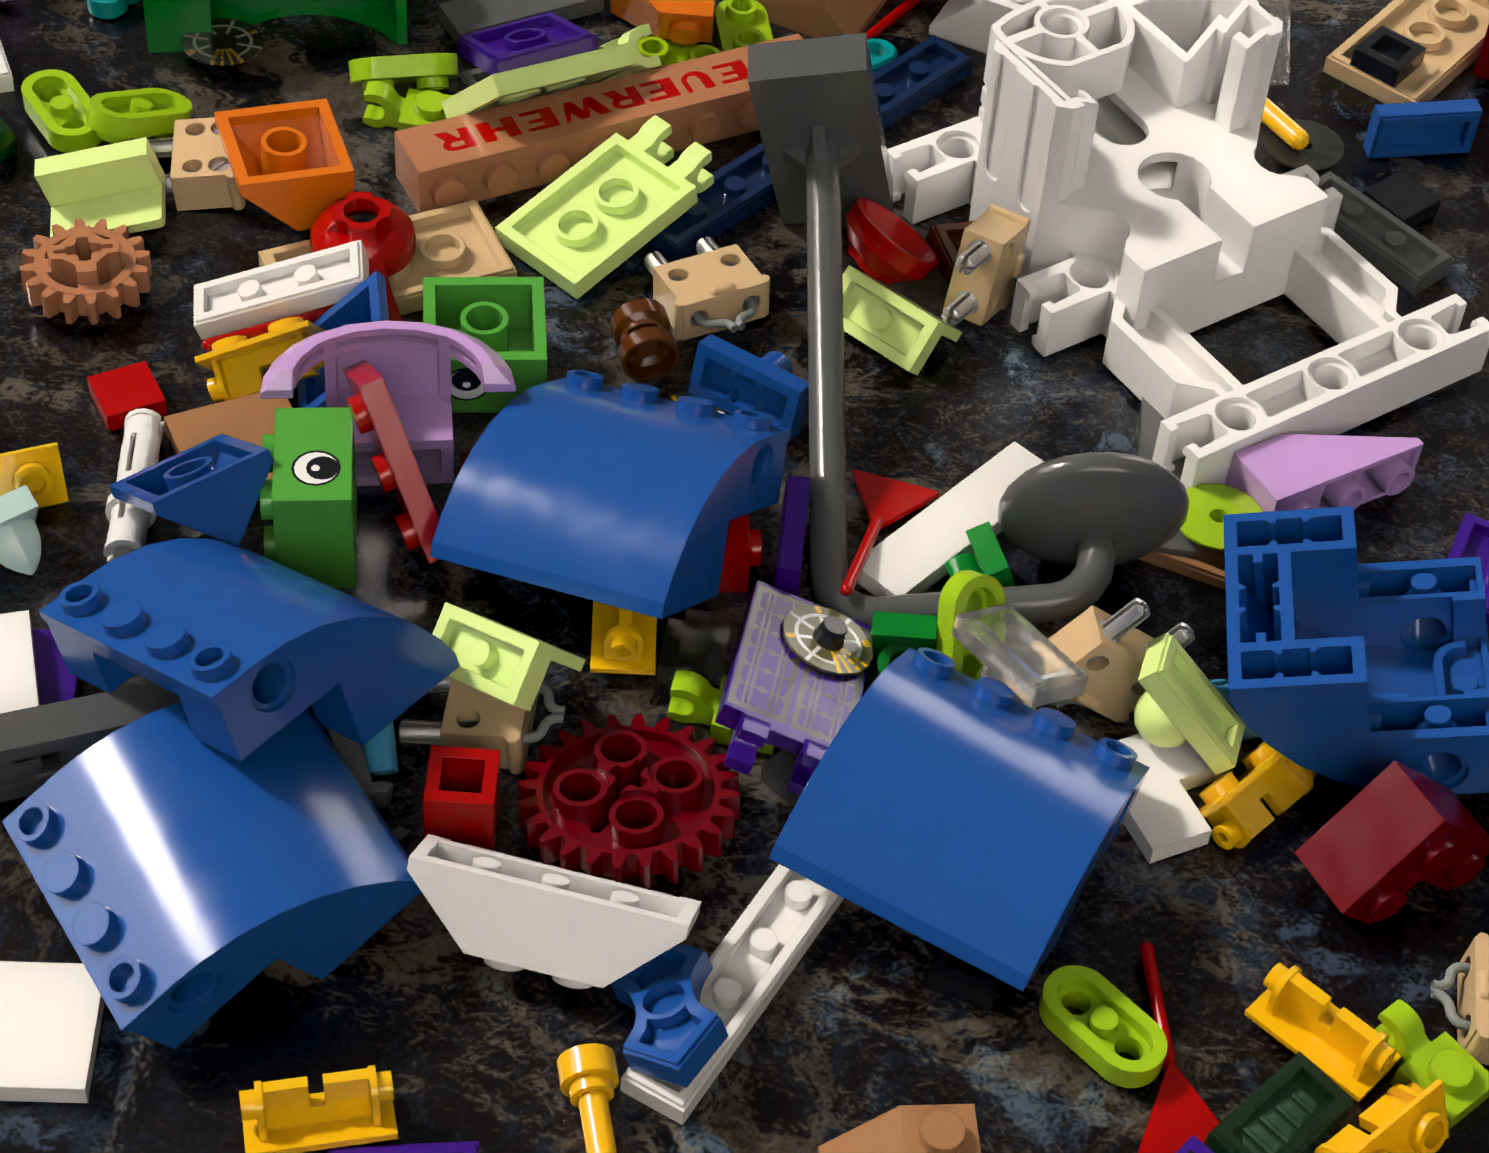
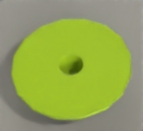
M1199 484L1186 489L1190 501L1186 522L1180 528V531L1185 537L1202 547L1224 551L1223 515L1262 512V509L1252 497L1237 488L1223 484Z

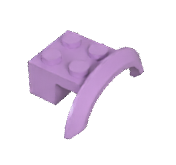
M385 320L344 325L315 333L292 345L274 360L263 376L260 399L293 398L294 388L299 379L316 364L324 360L326 406L349 407L347 398L352 397L353 394L342 369L366 360L384 378L425 484L454 483L451 357L460 361L477 375L483 385L484 392H516V386L512 371L503 358L481 340L456 329L429 323ZM354 421L357 486H381L370 460L371 457L378 455L369 432L361 435Z

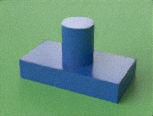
M710 334L698 342L687 393L695 397L709 399L715 402V407L733 416L734 411L738 409L767 413L772 416L771 425L791 429L789 442L800 434L808 402V381L793 374L790 360L781 352L771 351L759 358Z

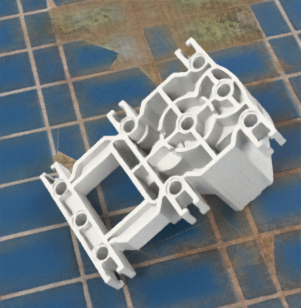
M1034 0L1007 13L991 25L983 79L985 85L982 87L980 100L982 105L979 107L978 116L887 149L893 178V202L899 201L901 194L906 193L903 216L912 225L965 204L971 205L969 221L976 220L986 212L991 203L1031 219L1023 249L1025 259L1021 274L1016 282L1010 324L1018 332H1022L1028 329V324L1039 321L1037 334L1032 335V345L1043 357L1102 333L1107 338L1102 363L1140 401L1143 397L1165 418V420L1160 422L1152 460L1172 472L1176 467L1172 461L1186 456L1180 480L1185 489L1199 484L1225 485L1232 457L1236 451L1281 434L1339 435L1482 370L1489 349L1488 320L1484 317H1479L1471 322L1470 329L1458 332L1467 302L1457 294L1401 317L1396 312L1398 287L1334 232L1343 195L1334 187L1328 188L1323 192L1317 186L1320 181L1319 175L1307 164L1284 174H1276L1261 167L1255 160L1254 156L1260 123L1282 33L1283 22L1279 18L1269 14L1260 6L1257 0ZM1285 294L1339 344L1243 385L1189 333Z

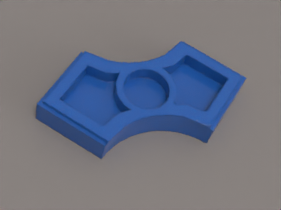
M679 943L611 983L617 1000L631 1007L636 1012L634 1027L624 1043V1050L622 1051L631 1070L687 1088L728 1037L722 1019L718 1017V1014L700 1004L703 985L713 970L705 950Z

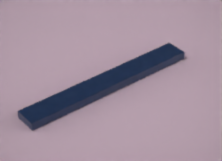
M933 35L874 72L883 129H887L971 75L973 59ZM763 142L712 173L714 175V184L702 193L697 194L698 202L647 244L672 262L686 258L696 251V244L701 238L705 240V237H710L714 240L775 201L776 196Z

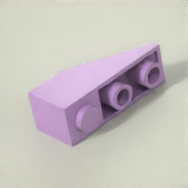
M1281 434L1234 452L1225 485L1237 488L1252 497L1262 509V512L1354 506L1355 510L1361 504L1384 495H1396L1410 486L1415 476V468L1424 443L1419 438Z

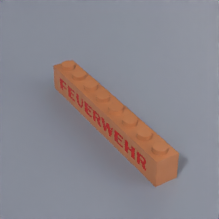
M797 33L756 44L800 40L803 38ZM748 46L395 131L396 176L417 212L421 213L472 200H477L478 202L552 183L616 132L629 140L654 115L671 125L672 134L664 139L663 142L672 147L674 152L688 148L695 141L702 145L757 131L759 126L748 84Z

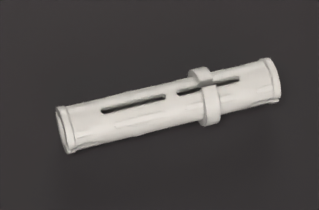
M142 408L130 411L126 415L116 482L158 463L160 445L165 428L164 421L160 422L162 417L159 413ZM112 493L108 496L105 508L107 520L110 522L103 551L104 557L107 556V562L109 563L113 559L146 546L148 528L155 523L157 516L114 498Z

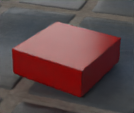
M146 361L87 377L89 393L108 432L124 428L126 415L135 409H150L159 413L161 417L167 415L166 399Z

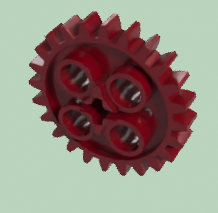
M637 713L630 726H621L619 720L613 714L608 715L607 728L599 730L589 721H582V735L579 737L561 730L558 732V748L541 744L538 747L539 762H526L524 765L525 780L518 781L520 829H525L527 847H539L540 862L542 864H550L560 860V868L575 872L584 870L587 875L599 878L603 876L612 877V881L626 884L628 878H637L642 888L651 890L652 875L662 874L672 884L679 883L678 867L682 865L698 873L703 871V854L719 858L722 855V839L734 838L735 820L740 819L738 772L730 771V768L723 766L726 754L715 755V740L712 737L695 743L694 727L691 725L677 733L670 732V718L667 717L662 718L654 727L645 726L643 715Z

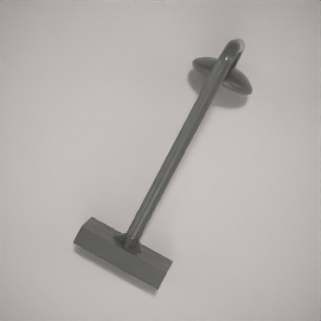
M866 33L748 45V84L782 225L807 223L809 478H811L809 492L810 579L815 600L820 606L833 609L869 626H872L873 611L938 616V603L941 592L889 596H867L853 590L850 596H843L840 592L848 572L842 219H846V214L859 197L871 199L894 213L893 178ZM1086 452L1066 455L1043 462L1025 471L1007 487L999 502L998 520L1004 535L1018 549L1040 560L1075 568L1070 575L1061 581L1049 584L1003 587L1006 599L1004 625L1053 622L1077 616L1098 602L1111 583L1115 565L1133 561L1154 552L1175 537L1186 522L1190 501L1183 483L1174 473L1152 460L1136 455L1115 452Z

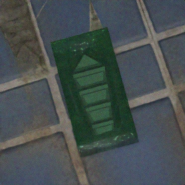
M1299 1051L1213 1128L1205 1139L1204 1144L1214 1153H1305L1348 1113L1355 1100Z

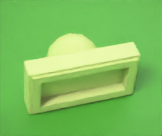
M1167 632L1149 641L1138 677V682L1146 691L1139 697L1134 707V723L1140 736L1150 744L1161 748L1181 746L1188 741L1215 775L1236 767L1246 724L1173 635Z

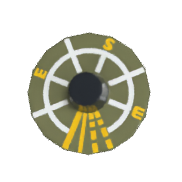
M818 605L799 606L790 610L782 622L783 637L790 650L804 663L821 672L837 676L857 675L866 670L873 659L872 644L864 630L852 619L833 609Z

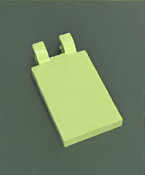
M649 23L639 25L622 34L620 38L613 39L599 46L598 50L492 74L442 101L441 104L446 119L633 74L632 72L637 73L662 66L659 55L645 57L639 52L637 46L638 40L652 34Z
M654 115L629 140L617 132L497 225L495 227L496 235L504 248L571 296L579 299L698 202L697 194L702 193L714 184V175L703 169L704 166L712 161V152L695 141L686 148L677 161L669 167L665 166V163L675 157L674 149L663 142L664 139L672 134V128L670 124Z

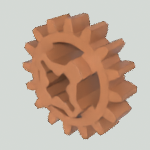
M81 218L75 219L74 227L69 228V230H65L62 226L55 224L52 225L53 236L51 238L35 235L33 237L34 249H23L22 251L23 265L19 267L23 291H27L29 304L32 307L42 305L44 316L47 318H51L59 312L65 313L66 324H73L79 316H87L92 325L98 324L99 315L105 312L118 319L122 317L121 305L125 304L137 308L140 305L139 293H147L151 289L150 276H152L150 252L145 250L144 240L141 236L129 238L128 226L124 224L113 231L107 229L106 219H100L94 227L85 226Z

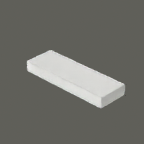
M362 240L194 285V328L199 337L203 340L336 304L369 277L368 253Z

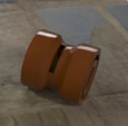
M642 298L624 303L614 312L610 319V329L613 339L619 347V359L625 374L631 379L641 382L656 381L670 374L679 363L680 352L677 342L670 332L671 323L664 306L656 300Z

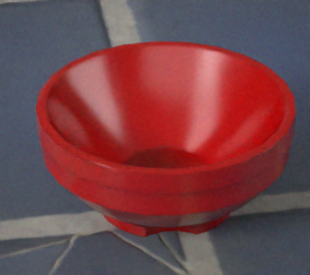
M359 191L347 194V197L337 200L323 209L315 217L311 225V253L362 240L368 253V261L379 252L387 277L403 270L412 261L416 251V235L410 217L392 202L373 196L371 192ZM358 214L377 216L375 219L363 223L354 222L346 218V216Z
M859 197L846 214V230L849 242L847 252L855 259L859 267L874 279L881 280L888 285H891L893 282L923 280L939 264L938 256L927 241L908 223L881 204L865 197Z

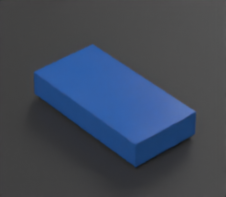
M1477 99L1374 105L1363 149L1368 159L1469 153L1483 110Z

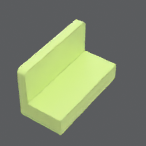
M147 137L35 159L34 177L51 206L50 238L53 236L52 225L58 224L65 230H69V228L74 227L75 219L80 218L84 221L85 226L94 227L100 219H106L107 229L111 231L124 224L128 226L129 234L161 228L166 223V175Z
M848 265L843 273L844 331L906 371L918 376L941 336L957 342L963 333L950 326V324L944 323L936 315L870 275Z
M447 602L444 604L432 633L456 653L460 667L448 677L528 711H531L551 661L581 672L586 659Z

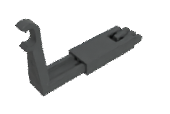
M151 682L117 689L110 694L102 692L1 713L0 802L31 796L76 756L112 732L145 715L181 702L179 696ZM310 706V707H309V710L311 711V713H312L313 716L315 717V714H314V712H313L312 706ZM320 725L373 805L386 808L392 800L393 783L385 781L372 782L361 745ZM398 826L392 830V833L403 849L406 850L409 847L411 831Z

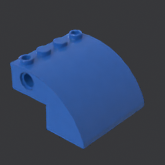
M568 370L566 378L541 383L521 393L511 400L489 423L473 446L456 477L435 531L430 557L664 619L718 596L729 521L778 503L791 429L771 425L772 416L764 412L738 409L734 411V416L714 411L715 402L709 399L679 396L677 402L658 398L659 389L654 386L640 383H623L622 388L619 389L603 385L604 376L599 373L585 370Z
M1354 506L1223 515L1229 701L1242 720L1267 745L1291 761L1335 781L1365 788L1395 760L1449 787L1454 794L1489 793V639L1486 624V597L1480 557L1358 564Z
M178 538L141 547L113 559L81 581L67 586L62 590L58 598L39 611L41 618L48 623L69 673L109 694L136 674L177 694L195 738L240 762L310 706H312L316 720L320 725L363 746L460 667L455 652L440 638L416 624L241 546L215 539Z
M921 647L916 651L908 648L881 672L841 726L789 815L775 842L769 859L1007 984L1024 991L1056 946L1090 873L1116 839L1150 767L1136 761L1137 753L1122 742L1110 738H1101L1098 742L1076 731V723L1067 715L1046 707H1041L1036 711L1014 700L1015 692L997 680L980 677L976 681L954 670L955 662L937 650Z
M175 703L151 712L112 732L76 756L2 821L121 1031L126 1033L132 1031L173 1049L178 1047L276 958L323 980L421 893V890L407 871L409 856L309 708L240 762L196 739L182 703Z

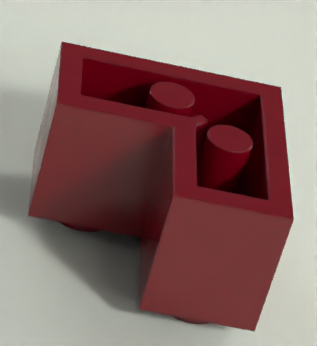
M1394 760L1294 853L1342 914L1371 925L1375 921L1387 919L1395 914L1405 904L1407 900L1406 893L1420 880L1449 891L1452 887L1462 886L1474 879L1484 868V859L1489 855V835L1449 787Z

